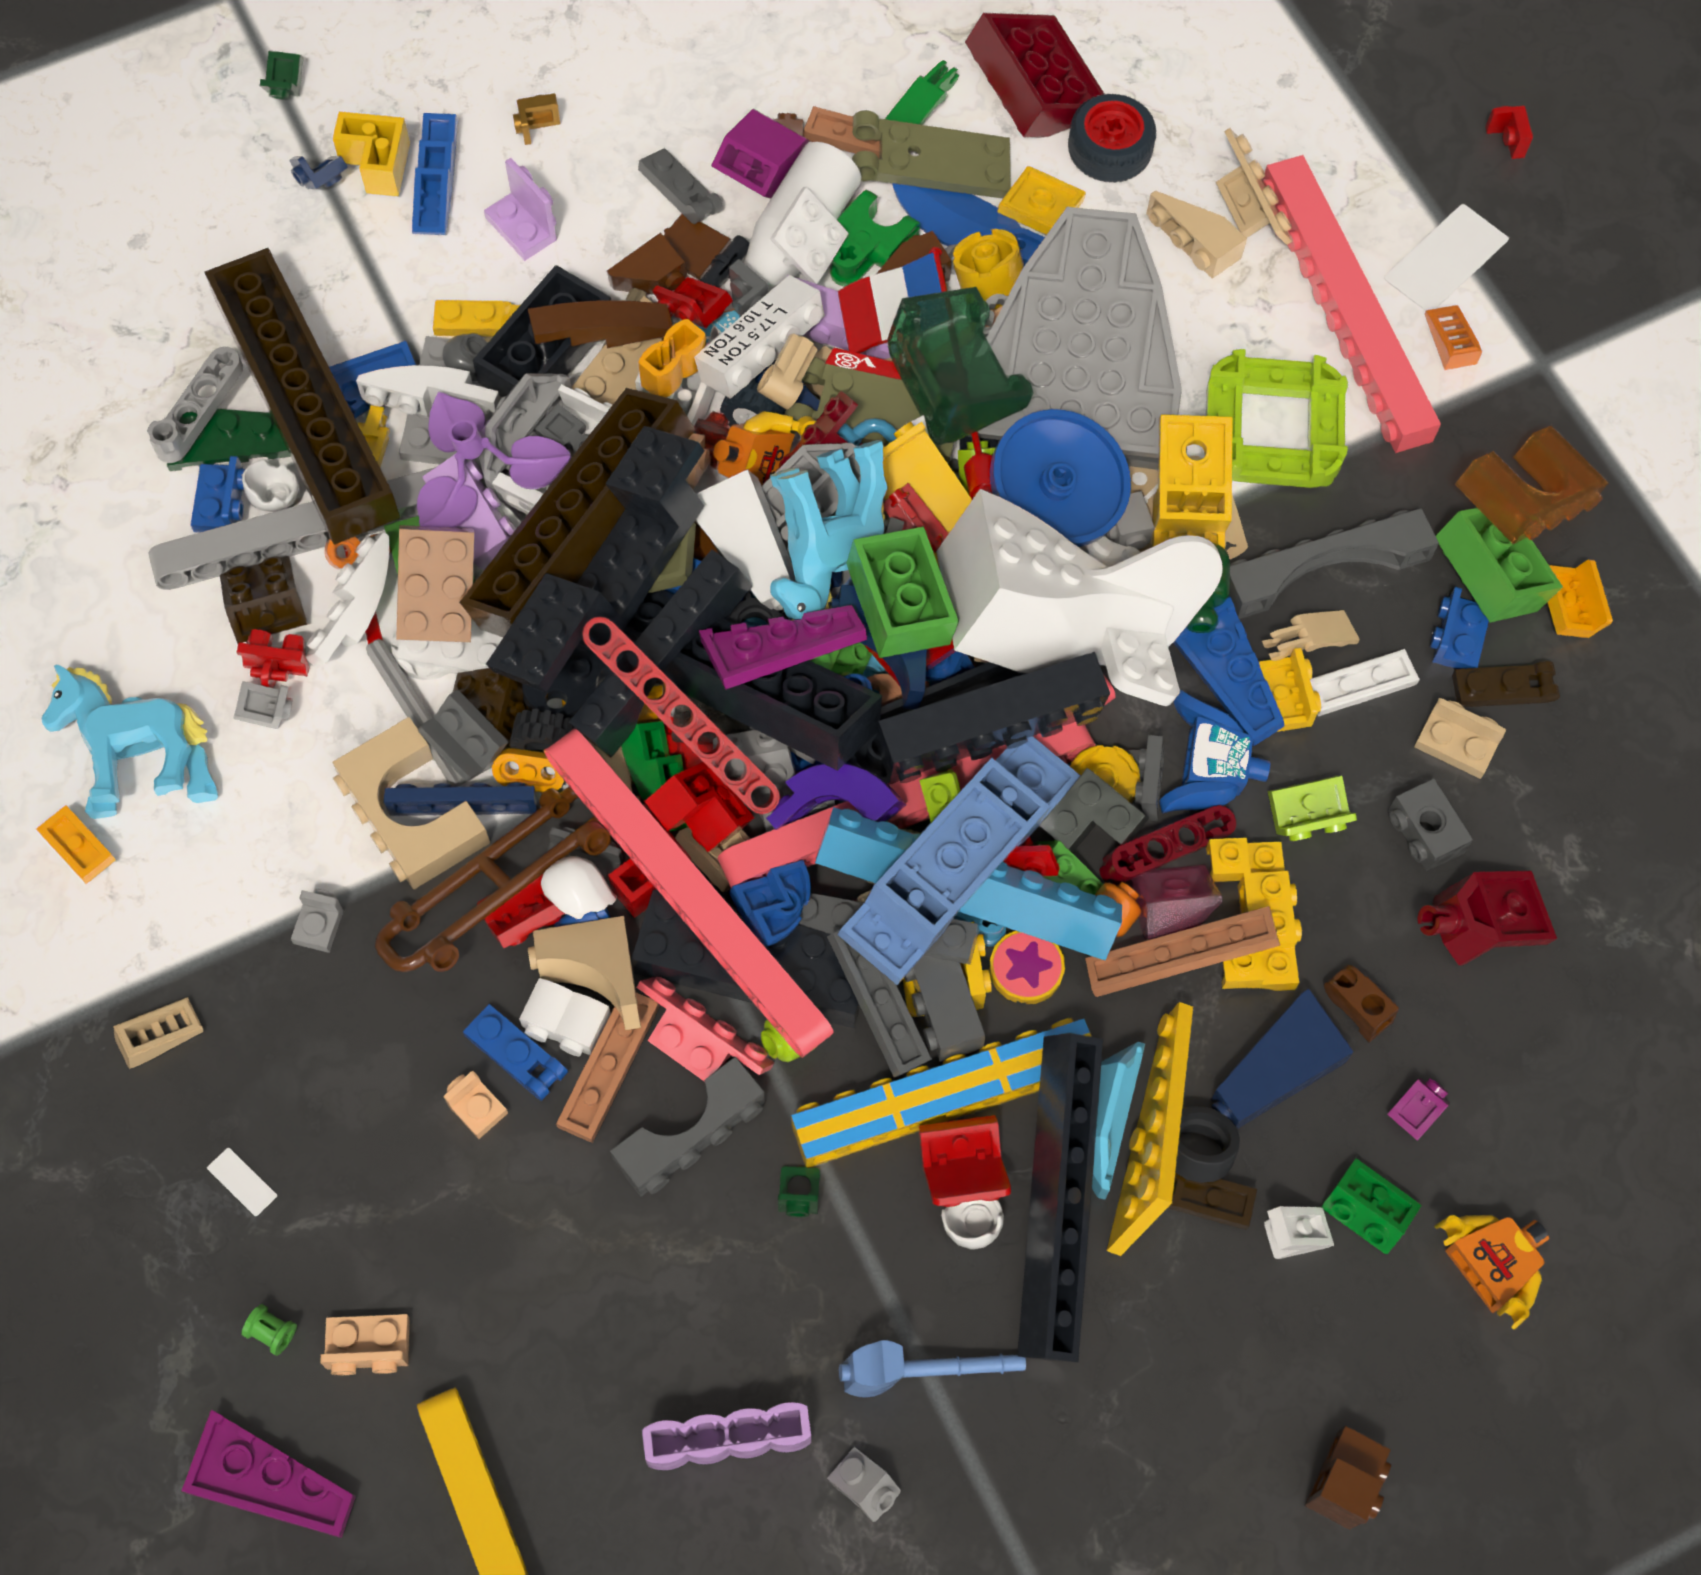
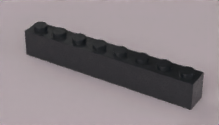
M1074 1033L1044 1036L1017 1357L1079 1362L1103 1039Z

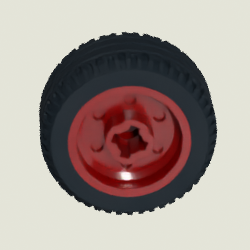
M1112 93L1092 97L1080 105L1073 115L1068 139V150L1071 160L1081 172L1098 181L1116 183L1132 179L1147 167L1152 158L1156 140L1155 121L1150 111L1143 104L1129 96Z

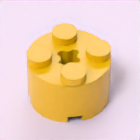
M991 229L992 234L981 236L980 232H976L964 238L954 248L953 265L961 293L967 301L985 305L986 300L992 295H1009L1024 267L1016 237L1009 231ZM996 304L995 309L1000 308L1003 305Z

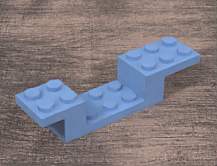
M1033 736L1028 737V742L1012 749L1006 748L996 760L991 758L879 879L865 903L840 929L838 936L896 985L901 982L941 937L959 910L1016 846H1021L1081 776Z

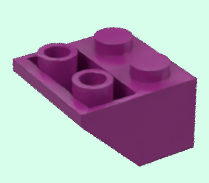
M752 109L725 135L711 167L763 197L772 198L809 139L756 109Z

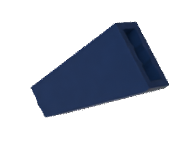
M1309 989L1302 992L1215 1091L1211 1099L1213 1102L1212 1109L1227 1116L1237 1129L1344 1065L1353 1054V1050Z

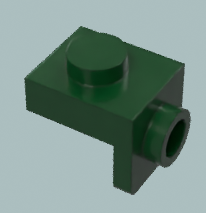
M268 51L266 78L260 79L259 86L269 93V97L274 99L288 100L289 95L300 96L304 57L301 54Z

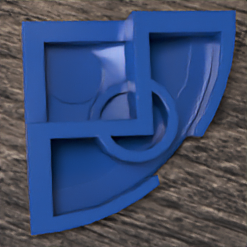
M804 860L772 868L766 877L734 885L729 892L731 899L747 926L766 947L787 937L802 919L800 915L803 906L807 905L810 899V879Z

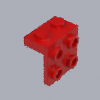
M996 1115L918 1126L922 1168L934 1205L954 1207L963 1202L977 1200L995 1201L1000 1197L1011 1194V1184L1001 1158L999 1126Z

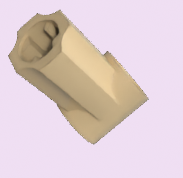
M796 334L789 335L775 363L762 376L757 386V392L782 408L790 409L803 389L801 381L818 350L814 343Z

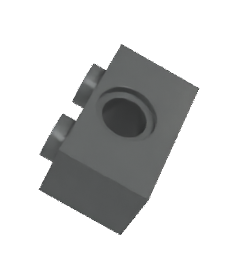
M1435 779L1396 796L1388 810L1393 827L1398 832L1403 833L1409 843L1408 847L1412 857L1416 862H1421L1426 872L1463 855L1473 841ZM1420 822L1429 823L1434 828V831L1425 830Z

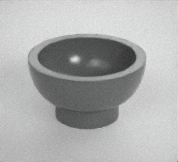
M474 333L454 336L443 348L442 355L446 367L470 371L471 380L477 381L473 359L484 348L487 341L482 336Z

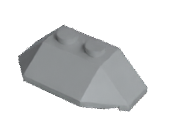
M525 374L509 394L501 398L496 411L480 430L481 437L488 438L490 443L503 454L512 457L511 448L514 442L524 437L538 436L535 427L557 404L564 405L558 389L561 384L572 389L569 377L564 374ZM484 448L479 456L487 488L489 487L499 498L492 483L500 472L511 477L510 468L512 465L505 464L487 448Z
M853 443L802 445L776 471L779 472L792 468H799V471L808 470L821 518L835 516L838 506V492L830 475L820 468L817 459L818 455L842 449L844 458H849L853 474L858 482H861L860 466L854 458L853 448L856 446ZM769 478L761 487L789 555L788 527L785 519L783 496L778 489L773 487L771 478Z

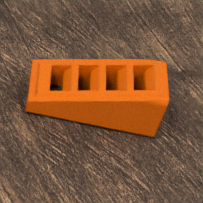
M1454 305L1426 310L1425 317L1444 370L1476 365L1482 350L1459 306ZM1452 316L1451 320L1439 321V318ZM1445 327H1456V329L1444 330ZM1459 335L1457 339H1449V337ZM1462 345L1463 348L1455 349L1454 346Z

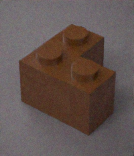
M1344 1426L1337 1432L1305 1506L1349 1530L1362 1523L1366 1524L1369 1518L1374 1520L1384 1500V1496L1380 1495L1379 1492L1391 1469V1464L1386 1461L1391 1450Z

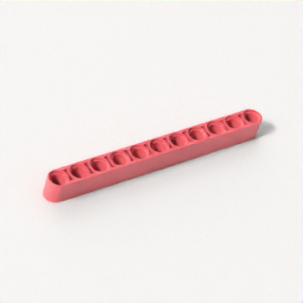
M1076 722L1062 726L1063 730L1049 737H1042L1041 733L1033 736L1066 764L1072 762L1082 751L1096 746L1086 726H1077ZM1006 745L992 749L993 753L982 759L971 760L969 756L957 760V765L950 769H953V772L957 775L960 790L971 781L991 758L996 760L1005 751ZM935 768L922 772V776L908 783H900L898 781L889 785L907 804L888 821L889 823L894 824L898 829H904L930 819L919 780L938 773ZM848 801L833 806L840 810L850 809L859 813ZM833 807L724 850L717 860L730 887L766 877L770 869L804 860L806 867L816 864L819 845Z
M574 728L544 750L548 761L800 1057L806 1056L834 1033L831 1025L819 1009L577 729Z

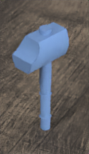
M881 1340L854 1351L839 1365V1379L844 1381V1392L857 1397H873L889 1390L901 1378L956 1374L960 1376V1374L992 1372L1003 1374L1009 1371H1025L1026 1360L1023 1357H1017V1355L1002 1354L984 1357L959 1358L957 1356L956 1358L904 1360L902 1345Z

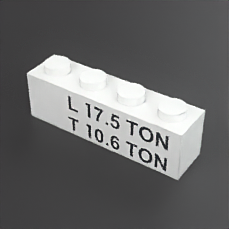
M788 275L694 357L701 382L731 399L778 358L789 335L803 336L825 317L820 291Z

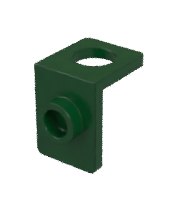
M789 1166L781 1168L778 1212H786L787 1216L798 1218L808 1217L809 1213L818 1214L820 1170L818 1168ZM797 1176L807 1178L811 1184L809 1194H790L788 1190L790 1180Z

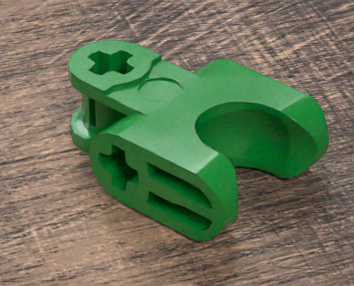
M864 190L837 219L849 234L832 260L830 266L831 279L837 285L845 287L862 279L874 265L881 268L902 243L912 236L919 235L921 222L907 215L897 224L891 226L876 224L872 220L877 213L878 196L869 190Z

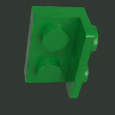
M1357 1158L1322 1205L1323 1210L1384 1254H1388L1403 1236L1422 1206Z

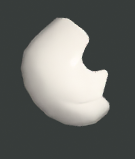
M260 459L248 465L242 474L243 488L247 499L252 506L262 511L276 512L287 509L295 502L300 492L297 476L284 463L280 466H272L266 459Z
M998 1200L963 1202L954 1207H946L941 1213L947 1235L957 1245L972 1250L984 1248L991 1244L998 1237L1004 1223L1003 1210Z

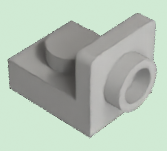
M315 889L313 893L302 890L299 898L303 906L291 936V941L295 945L330 953L344 911L334 894L321 889Z

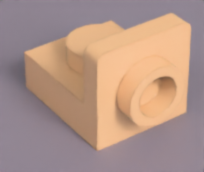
M474 1071L470 1072L467 1076L463 1074L454 1079L447 1087L448 1092L444 1095L449 1108L478 1139L508 1114L507 1109L485 1087Z

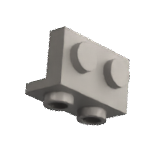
M757 730L726 735L774 785L783 784L796 775L789 746ZM717 737L713 739V750L717 746ZM740 759L728 761L724 769L726 777L735 779L741 776L744 771V764ZM762 785V786L756 787L755 789H757V788H762V787H767V786H763V785Z

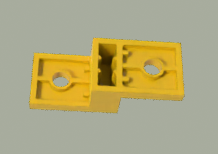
M1161 415L1159 418L1158 489L1153 498L1154 531L1152 534V547L1175 537L1191 535L1203 537L1225 549V532L1232 521V417ZM1192 444L1201 446L1204 449L1205 457L1198 461L1190 459L1186 454V447Z

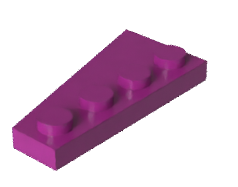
M852 605L804 613L802 619L791 621L784 619V617L768 619L769 625L747 628V624L742 623L731 625V631L713 634L712 629L699 631L701 642L725 690L867 640L866 629Z
M212 1409L181 1490L186 1494L339 1538L343 1536L356 1498L351 1493Z

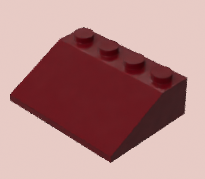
M983 13L965 41L974 60L979 64L987 77V81L997 93L1003 107L1008 111L1023 137H1049L1070 129L1073 115L1080 105L1092 97L1105 94L1055 15Z

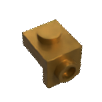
M555 93L516 99L519 113L513 114L516 134L523 133L525 145L531 144L530 129L560 125Z

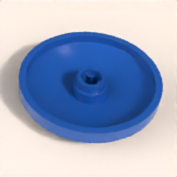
M1049 409L1024 416L1005 432L997 444L991 459L990 484L993 495L1001 497L1036 516L1077 547L1089 545L1104 537L1121 519L1128 505L1131 477L1124 453L1115 439L1101 425L1084 415L1067 410Z

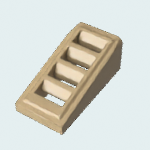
M188 997L114 1026L116 1043L129 1069L139 1066L203 1032V1027ZM181 1014L187 1027L180 1029L174 1016ZM164 1021H166L171 1031L167 1035L164 1034L160 1026ZM149 1029L152 1030L156 1038L152 1041H149L145 1033ZM137 1036L140 1045L134 1047L130 1039Z

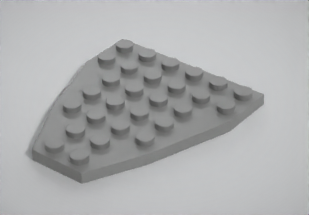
M1066 207L1025 264L972 364L968 391L979 438L1000 440L1005 432L1024 416L1042 410L1059 409L1084 415L1101 425L1115 439L1122 452L1126 455L1159 458V418L1161 415H1178L1182 388L1161 281L1136 213ZM965 409L961 432L963 436L971 437Z

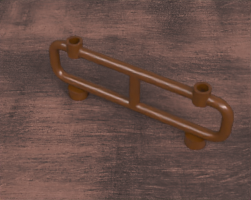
M570 787L561 793L555 789H547L541 794L539 799L541 808L412 905L406 901L395 903L390 910L392 920L379 931L375 940V949L378 955L390 968L398 972L416 970L427 962L438 972L451 969L459 958V951L453 944L454 941L544 874L552 864L565 858L579 846L589 855H598L605 851L610 843V833L594 816L511 879L494 861L552 817L561 818L566 815L570 804L579 798ZM482 871L499 887L498 890L410 956H400L390 945L392 939L401 931L414 930L419 925L421 916Z

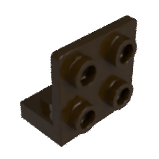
M289 556L269 557L261 563L248 567L236 566L220 575L224 609L237 644L239 642H247L253 629L264 630L272 635L308 625L296 588Z
M490 668L458 673L453 692L459 690L508 741L506 747L511 748L510 739L517 713L529 710L523 701L522 683L494 673Z

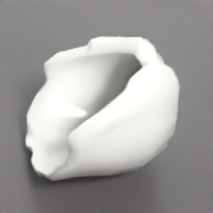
M569 856L556 861L542 876L541 887L545 896L560 911L576 919H582L583 915L590 911L599 912L604 910L608 905H612L617 898V895L612 892L602 873L594 863L578 856Z

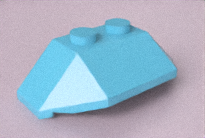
M1136 1042L1101 1062L1092 1189L1098 1198L1104 1200L1110 1191L1145 1043Z

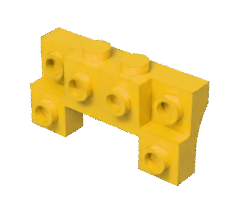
M1247 838L1209 839L1206 851L1207 855L1211 857L1212 870L1209 875L1210 882L1240 881L1238 884V895L1241 914L1269 906L1281 945L1224 961L1222 989L1263 988L1274 991L1295 990L1299 984L1295 945L1298 941H1301L1302 929L1300 920L1294 919L1293 906L1297 904V890L1295 884H1290L1289 872L1285 871L1281 842L1247 843Z

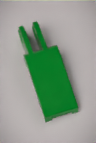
M945 60L940 61L925 77L920 75L886 116L885 120L923 125L932 111L946 99L947 91L957 82L959 74L956 72L958 69L953 67L948 71L949 68L945 66L947 62Z

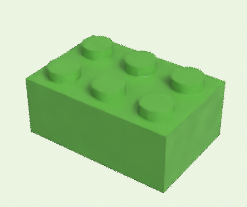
M1507 502L1459 511L1436 535L1444 555L1450 560L1461 577L1463 584L1468 588L1478 603L1481 612L1490 623L1538 612L1563 588Z
M924 527L853 539L846 564L879 658L950 645L959 621Z

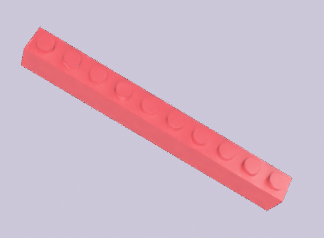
M1304 155L1267 165L1265 170L1266 176L1262 181L1265 187L1269 185L1279 200L1275 204L1278 213L1283 211L1292 226L1288 233L1293 242L1288 244L1290 251L1295 252L1299 260L1300 271L1304 278H1308L1313 288L1314 299L1318 305L1321 304L1326 314L1327 325L1332 332H1335L1340 342L1341 353L1345 359L1349 360L1353 368L1354 379L1358 386H1362L1367 396L1368 407L1372 414H1376L1381 424V431L1385 441L1390 442L1395 453L1433 442L1441 423Z

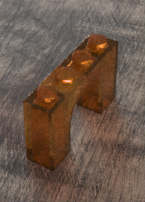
M1551 425L1532 433L1513 457L1540 484L1544 491L1538 490L1523 481L1494 451L1473 460L1455 483L1512 544L1525 538L1533 540L1545 528L1551 531L1565 518L1567 521H1571L1583 509L1586 512L1592 510L1602 500L1603 497L1600 493L1609 484Z

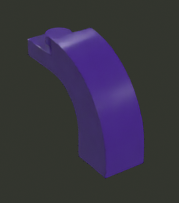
M822 764L805 769L787 780L785 783L794 794L791 797L789 795L782 797L773 813L766 819L775 830H778L782 826L802 819L816 806L824 802L843 800L850 802L864 818L876 822H888L907 804L892 787L868 771L844 764L837 771Z

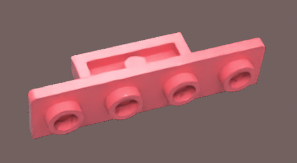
M651 977L640 981L637 985V989L666 1008L665 1013L648 1041L704 1082L706 1078L726 1064L730 1055L736 1057L758 1075L771 1070L774 1062L767 1057L768 1053L764 1048L753 1042H745L736 1035L737 1031L733 1026L722 1020H714L705 1013L706 1008L702 1004L690 998L685 999L676 993V987L668 980L661 977Z

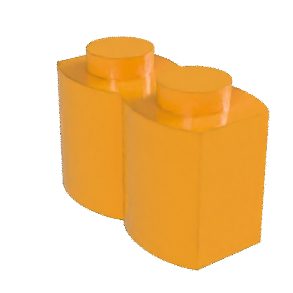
M684 319L674 324L665 334L663 341L651 345L641 355L638 362L641 386L650 394L666 398L672 395L681 385L683 378L689 377L698 371L694 357L706 347L705 332L689 319Z

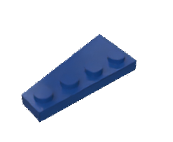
M1229 597L1222 605L1214 608L1218 614V625L1213 631L1194 633L1185 627L1173 643L1228 714L1238 721L1246 734L1253 738V746L1283 728L1284 720L1260 669L1255 652H1253L1245 629L1235 611L1233 601Z

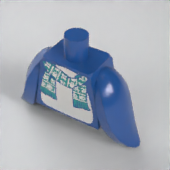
M1180 690V693L1174 699V705L1182 719L1191 728L1188 735L1182 784L1159 800L1162 814L1171 811L1206 810L1213 806H1223L1241 794L1247 785L1248 778L1266 782L1270 771V760L1251 757L1253 738L1244 732L1238 721L1219 708L1202 702Z

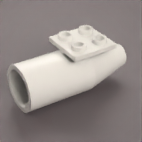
M810 142L804 146L755 224L744 264L768 284V293L782 282L787 275L794 277L799 272L809 282L818 284L849 234L837 219L861 182V174L853 160L832 145L823 142Z

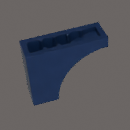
M841 584L838 597L831 598L829 608L852 605L866 629L867 640L860 643L877 653L855 587ZM927 649L883 658L899 682L903 697V708L918 709L925 693Z

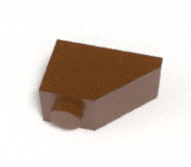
M661 232L606 271L613 290L629 292L632 288H637L645 291L646 294L654 295L652 289L656 285L673 291L687 277L685 261Z

